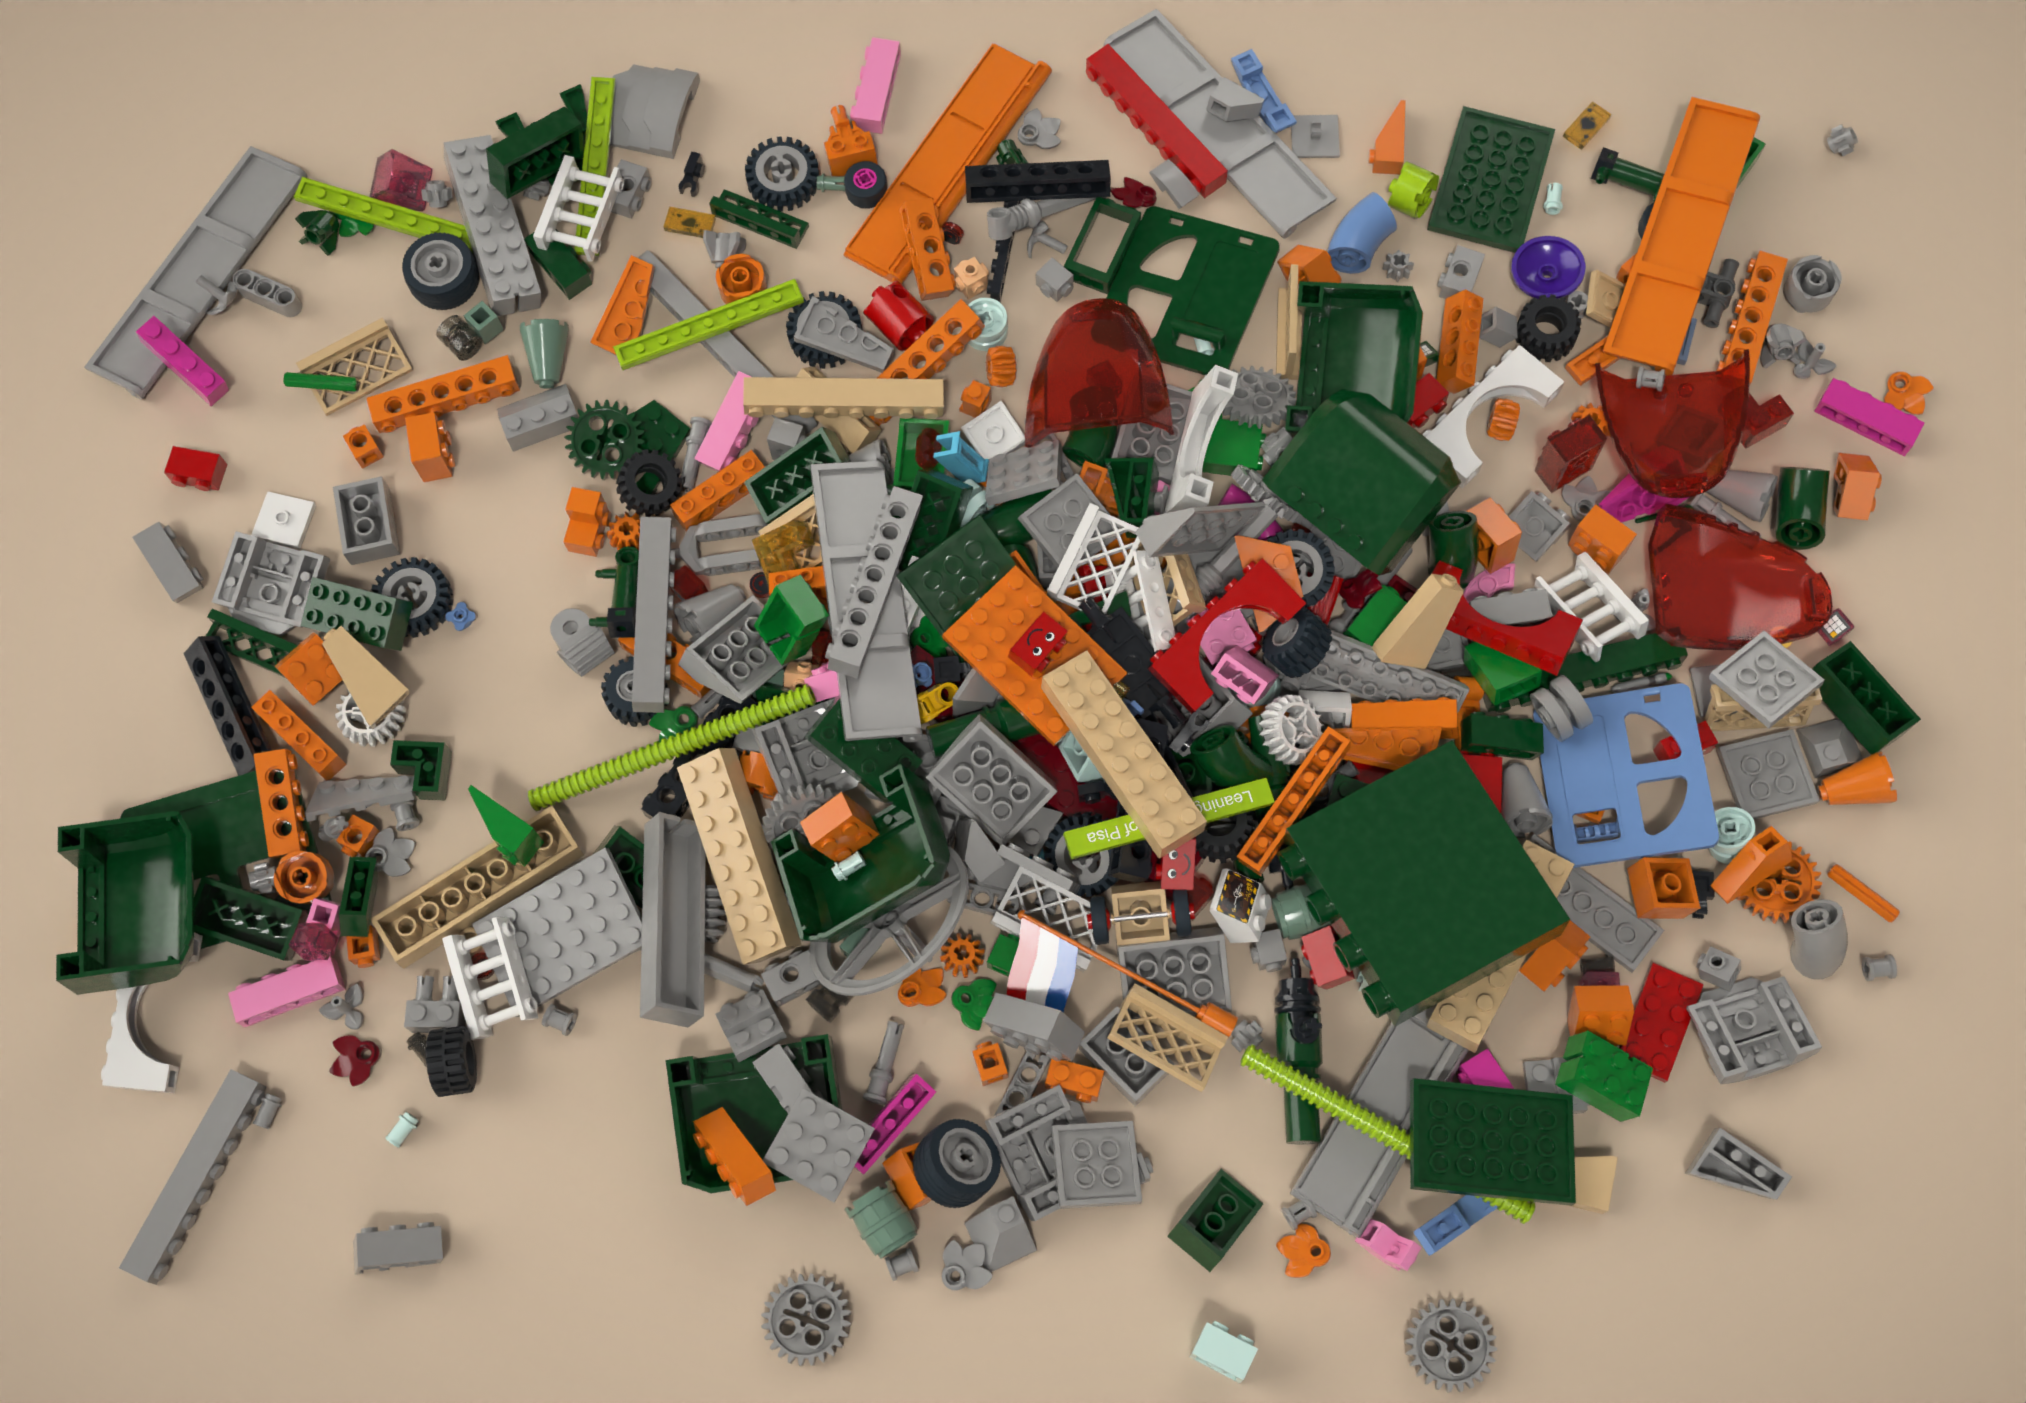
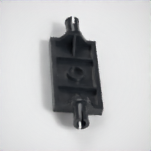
M1092 596L1088 597L1086 603L1083 601L1078 606L1092 623V628L1087 634L1127 672V675L1116 687L1127 700L1136 701L1144 709V713L1139 715L1141 719H1147L1156 711H1161L1172 728L1176 729L1179 723H1184L1187 718L1183 716L1173 703L1174 695L1148 670L1153 664L1150 659L1157 652H1154V648L1122 607L1110 615L1104 614Z

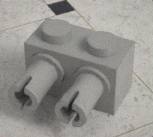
M417 976L416 999L407 1000L404 1022L406 1029L411 1033H429L430 1030L465 1026L466 1020L461 1003L458 1000V992L453 976L451 978L449 976L443 977L442 999L439 1001L432 1000L434 977L425 976L423 978V976Z

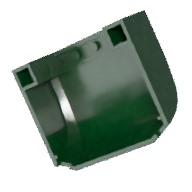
M1300 281L1297 306L1305 316L1297 401L1296 406L1287 405L1285 430L1294 438L1316 409L1331 395L1341 389L1373 395L1408 423L1414 413L1423 311L1413 286Z
M1341 389L1334 393L1316 409L1262 479L1264 484L1278 497L1363 566L1379 576L1391 573L1427 528L1428 524H1430L1462 483L1457 476L1450 456L1373 395L1347 389Z
M899 764L879 776L885 796L893 804L872 816L879 835L868 845L858 850L867 865L847 876L848 879L846 881L844 879L838 881L831 869L835 866V862L812 847L808 839L794 829H790L771 841L797 931L802 941L837 943L943 881L950 860V852L928 784L904 765Z
M171 811L58 827L57 852L78 868L77 952L56 955V981L76 995L148 985L177 977L188 964L194 952L193 835L180 812Z
M824 1034L801 1038V1042L781 1045L783 1048L788 1045L797 1059L793 1063L798 1070L803 1067L812 1079L808 1083L812 1090L815 1092L819 1089L827 1102L842 1110L832 1036ZM774 1046L767 1047L741 1062H738L734 1053L703 1058L688 1056L665 1060L683 1185L711 1194L731 1190L729 1181L724 1182L721 1179L717 1165L710 1164L704 1147L700 1149L693 1137V1134L696 1133L693 1121L721 1107L724 1108L761 1159H764L788 1113L779 1103L780 1101L768 1087L752 1062ZM767 1165L772 1172L774 1183L793 1180Z

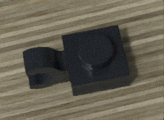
M691 151L684 169V178L678 186L680 194H683L684 190L688 187L691 188L690 193L692 197H695L698 193L696 184L699 177H703L705 171V164L702 162L700 153Z
M961 656L933 658L935 684L963 682L962 674H969L973 668L967 662L961 663Z
M1197 711L1190 715L1186 725L1168 745L1175 753L1179 750L1185 752L1193 742V739L1190 737L1193 732L1202 731L1209 725L1208 720L1201 726H1197L1194 723V719L1198 715Z
M1098 781L1077 785L1079 803H1098L1105 796L1118 800L1106 782Z
M1692 870L1700 909L1692 913V918L1703 919L1708 911L1707 900H1713L1715 897V891L1710 886L1714 882V872Z

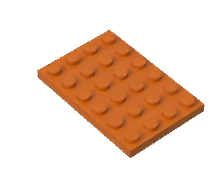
M1016 565L942 634V638L1053 746L1070 729L1041 689L1042 677L1085 651L1089 652L1113 688L1127 675V672ZM1044 611L1068 631L1065 638L1067 644L1058 654L1053 652L1048 659L1051 662L1042 673L1037 671L1031 677L1009 659L1008 654L1015 643Z

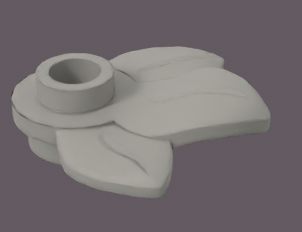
M1037 108L1033 109L1024 116V124L1018 130V140L1026 146L1037 145L1042 149L1054 148L1061 142L1055 135L1060 127V119L1042 118L1040 111Z
M1587 476L1578 483L1576 488L1565 484L1562 497L1564 502L1571 507L1574 518L1582 521L1588 513L1581 512L1580 508H1585L1589 512L1595 504L1599 506V503L1611 491L1598 492L1592 478Z
M387 828L375 836L373 847L367 851L365 857L376 858L377 856H382V861L377 863L378 872L384 871L391 877L403 876L411 871L409 864L405 860L412 855L415 842L409 839H395L392 828Z
M955 1240L946 1246L943 1252L945 1268L942 1272V1281L947 1288L960 1290L966 1286L970 1289H978L985 1286L992 1279L993 1274L982 1267L986 1257L985 1246L983 1244H972L962 1249L961 1245ZM954 1271L960 1273L959 1281L953 1280L952 1273Z

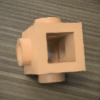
M975 257L961 261L954 268L955 286L959 292H963L968 300L987 289V276L989 272L983 263L979 264Z
M807 661L790 662L784 672V688L796 690L797 687L803 688V685H805L804 679L812 675L811 670L818 668L819 665H813Z

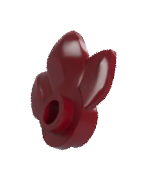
M1124 177V187L1110 188L1112 195L1118 200H1123V204L1128 207L1153 206L1157 200L1156 191L1152 187L1128 177Z
M1367 569L1356 578L1345 580L1341 585L1339 594L1346 600L1350 608L1360 609L1365 603L1366 596L1381 590L1383 587L1377 579L1379 575Z
M353 1035L337 1038L332 1043L341 1055L334 1061L329 1072L338 1077L349 1076L353 1087L364 1083L370 1076L371 1066L375 1065L380 1058L379 1047L372 1041L361 1042ZM370 1050L371 1056L368 1059H364L365 1051Z

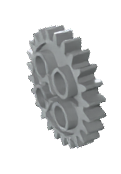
M1251 366L1248 371L1241 367L1240 372L1232 370L1238 373L1234 395L1223 409V416L1230 415V421L1238 419V425L1246 422L1248 423V428L1256 424L1259 429H1261L1262 424H1266L1267 427L1271 428L1272 422L1280 425L1281 419L1286 421L1287 405L1295 406L1296 392L1293 391V385H1288V378L1281 380V373L1273 375V369L1264 372L1263 367L1255 370Z
M1238 464L1232 472V478L1236 480V483L1251 495V499L1255 502H1262L1264 499L1273 498L1274 500L1268 506L1275 513L1283 507V518L1292 523H1296L1302 516L1272 492L1262 481L1264 477L1255 470H1250Z
M809 784L804 790L801 785H798L796 792L788 789L787 796L779 794L780 801H771L772 808L765 809L767 816L762 817L764 823L762 829L767 843L770 842L772 848L771 841L790 829H794L807 838L800 822L835 797L837 792L832 793L830 787L823 790L821 784L813 789L812 784Z
M810 1273L808 1281H805L803 1275L799 1274L798 1282L796 1283L788 1277L789 1286L785 1287L779 1283L778 1287L781 1292L779 1294L770 1292V1295L775 1299L773 1303H764L770 1308V1312L761 1314L762 1317L769 1319L768 1323L761 1325L763 1329L770 1330V1333L764 1338L765 1340H774L770 1346L771 1350L781 1348L778 1353L779 1358L789 1354L788 1363L792 1364L796 1357L798 1358L799 1366L804 1365L805 1359H808L810 1365L814 1366L816 1357H819L824 1363L826 1362L825 1353L828 1352L834 1357L833 1347L843 1348L842 1343L839 1341L840 1337H849L843 1331L844 1327L852 1325L844 1320V1317L852 1314L850 1310H843V1307L849 1302L847 1299L839 1300L843 1293L841 1289L835 1292L832 1291L835 1286L833 1281L827 1286L824 1285V1276H821L818 1282H815L814 1274ZM798 1294L805 1295L806 1304L804 1307L795 1309L792 1306L793 1298ZM823 1304H829L832 1308L831 1315L826 1319H820L817 1313L819 1307ZM788 1309L802 1316H807L810 1313V1317L813 1320L829 1325L830 1328L829 1330H824L810 1323L803 1327L801 1320L784 1314V1310ZM786 1321H794L796 1326L794 1333L788 1336L783 1335L782 1325ZM812 1331H819L821 1333L819 1344L815 1346L809 1345L807 1342L808 1334Z
M1440 1299L1438 1301V1308L1432 1302L1429 1303V1313L1420 1309L1418 1312L1422 1319L1413 1317L1411 1321L1416 1328H1407L1406 1330L1409 1334L1413 1335L1411 1339L1404 1341V1343L1412 1346V1349L1405 1354L1415 1358L1409 1364L1410 1367L1419 1366L1420 1369L1417 1371L1416 1376L1418 1377L1425 1373L1427 1375L1425 1379L1426 1385L1433 1380L1436 1381L1435 1390H1439L1443 1384L1446 1386L1447 1393L1452 1391L1453 1385L1456 1386L1458 1392H1462L1464 1388L1463 1383L1470 1389L1474 1388L1472 1379L1474 1378L1478 1382L1484 1381L1480 1372L1489 1374L1491 1370L1486 1366V1363H1494L1496 1361L1493 1357L1489 1356L1490 1352L1497 1351V1348L1490 1346L1489 1343L1496 1339V1336L1487 1334L1492 1325L1483 1326L1482 1321L1485 1315L1476 1317L1475 1306L1467 1311L1465 1301L1459 1307H1456L1455 1299H1451L1448 1306H1446L1443 1299ZM1442 1318H1447L1452 1322L1453 1329L1451 1333H1445L1441 1330L1440 1320ZM1429 1331H1435L1445 1341L1453 1339L1455 1341L1454 1347L1471 1356L1472 1361H1468L1456 1350L1448 1352L1446 1350L1448 1345L1444 1341L1432 1336ZM1466 1334H1470L1476 1339L1477 1345L1474 1350H1470L1464 1345L1463 1339ZM1427 1341H1432L1437 1345L1438 1353L1435 1357H1431L1425 1352ZM1451 1358H1456L1461 1362L1462 1369L1460 1373H1453L1449 1369L1448 1363Z

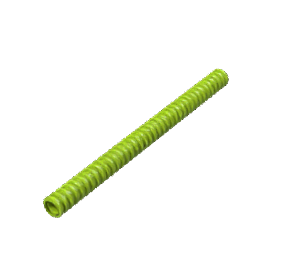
M805 684L803 688L797 687L796 691L789 690L788 694L784 692L781 693L780 697L777 695L773 696V700L768 698L765 703L760 701L757 706L752 704L751 708L745 707L743 711L737 710L736 714L729 713L728 717L725 715L721 716L720 720L716 718L713 720V723L708 721L705 726L700 724L698 728L692 727L691 731L685 730L683 734L677 733L676 737L672 735L669 736L668 740L664 738L661 739V742H654V745L648 744L646 748L640 747L639 751L635 749L632 750L631 754L627 752L624 754V757L619 755L617 759L612 758L609 762H602V765L596 764L594 768L592 766L588 767L587 771L585 769L580 770V774L575 772L572 776H565V779L559 778L558 782L554 780L550 785L546 783L543 785V788L539 786L536 787V790L531 789L528 791L530 805L535 811H540L541 807L545 809L549 804L553 806L556 804V801L560 803L563 802V799L568 800L571 796H578V793L584 794L585 790L589 792L592 791L593 787L595 789L600 788V784L605 786L607 782L613 783L615 779L621 780L622 776L626 778L630 773L634 775L637 773V770L642 772L644 768L649 769L652 765H659V762L665 763L666 759L670 761L674 759V756L677 758L681 757V753L686 755L689 750L694 752L696 748L702 749L703 745L710 746L711 742L715 744L718 742V739L723 741L726 739V736L730 738L733 737L734 733L738 735L741 731L746 732L749 727L754 729L755 725L762 726L763 722L766 724L770 723V719L775 721L778 719V716L783 718L786 713L791 715L794 710L798 712L800 708L806 709L808 705L814 706L816 699L812 688Z
M1254 1044L1247 1047L1240 1061L1242 1067L1246 1065L1248 1070H1255V1073L1257 1075L1262 1074L1264 1079H1271V1083L1277 1082L1278 1087H1286L1287 1092L1293 1091L1294 1096L1300 1095L1301 1100L1307 1099L1308 1104H1316L1317 1109L1323 1108L1324 1113L1330 1112L1333 1118L1337 1116L1340 1122L1346 1121V1125H1353V1129H1360L1362 1134H1369L1368 1137L1371 1139L1375 1137L1376 1142L1380 1143L1382 1141L1385 1147L1391 1146L1392 1151L1398 1150L1399 1155L1405 1154L1406 1159L1410 1160V1133L1407 1134L1404 1128L1400 1130L1398 1125H1391V1121H1384L1383 1117H1377L1375 1112L1369 1113L1368 1108H1360L1361 1105L1359 1103L1353 1104L1352 1099L1346 1100L1345 1095L1339 1096L1338 1091H1330L1329 1086L1323 1087L1322 1082L1316 1083L1313 1077L1311 1079L1307 1078L1308 1075L1305 1073L1303 1075L1300 1074L1298 1069L1294 1071L1293 1066L1289 1065L1287 1067L1284 1061L1278 1062L1277 1057L1271 1058L1270 1053H1262L1263 1049H1255ZM1481 1197L1483 1202L1489 1201L1490 1206L1494 1207L1496 1205L1497 1210H1505L1506 1215L1512 1214L1513 1219L1517 1220L1519 1218L1522 1224L1530 1220L1536 1207L1535 1202Z

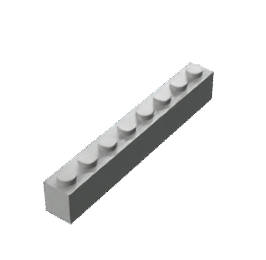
M669 517L640 518L632 687L633 712L664 713V704H669L670 688H665V680H670L671 665H666V656L671 657L672 641H667V633H672L673 618H668V610H673L674 596L669 595V587H674V572H670V565H675V550L671 549V542H676V527H672L671 518Z
M230 1069L119 1267L120 1269L155 1285L165 1277L169 1268V1261L173 1255L179 1252L183 1243V1236L187 1230L192 1228L196 1221L198 1209L208 1200L213 1182L222 1175L227 1157L236 1150L238 1145L237 1139L241 1132L248 1128L252 1119V1112L256 1106L262 1103L261 1098L265 1097L264 1091L266 1086Z

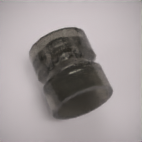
M459 315L448 317L437 329V338L446 347H449L450 351L461 361L472 358L482 346V338Z
M821 984L822 988L820 990L814 989L805 1000L821 1017L831 1023L840 1013L839 1007L841 1005L847 1006L855 996L834 993ZM826 994L835 1001L832 1005L823 998Z

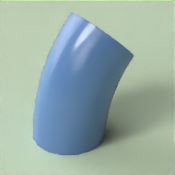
M1372 192L1359 201L1336 228L1327 251L1331 256V264L1335 270L1349 274L1366 271L1370 267L1378 247L1389 235L1397 230L1396 220L1391 209L1377 193Z

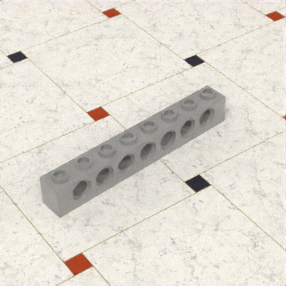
M896 486L893 487L891 495H885L881 507L885 511L883 516H877L874 530H877L875 537L870 535L866 550L869 551L867 558L863 556L858 567V572H861L859 579H853L850 593L853 594L851 601L846 599L841 614L845 615L843 622L838 621L833 634V636L837 637L834 644L829 643L825 658L829 659V670L858 679L919 514L923 495ZM886 536H889V537H892V538H894V539H887V538H885V537H886ZM878 557H882V558H885L886 560L882 561V560H878L877 558H878ZM874 578V579H877L878 581H877V582H872V581H870L869 579ZM861 600H868L871 603H863ZM858 621L861 622L862 625H855L852 622ZM851 643L854 647H847L844 644Z

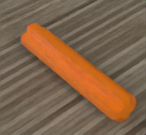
M1835 864L1827 874L1829 878L1885 920L1893 922L1898 917L1899 909L1840 865Z

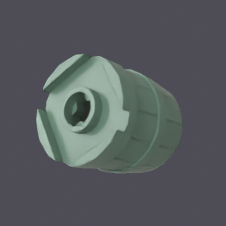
M1307 884L1293 886L1291 889L1275 894L1274 898H1271L1275 920L1283 939H1298L1327 926H1332L1330 921L1320 926L1309 912L1305 897L1312 894Z
M891 1180L885 1182L887 1188L884 1189L878 1186L852 1203L855 1207L853 1210L851 1207L844 1209L849 1219L853 1218L862 1240L866 1242L875 1256L878 1255L880 1259L894 1252L918 1235L915 1231L917 1227L909 1213V1209L896 1194V1188Z

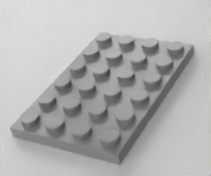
M603 848L472 923L476 934L480 935L494 929L492 918H510L515 927V939L531 994L537 1002V1007L642 948V916L609 848ZM498 939L482 945L488 959L502 954ZM505 964L493 969L499 983L509 979ZM513 991L504 992L510 1006L517 1005Z

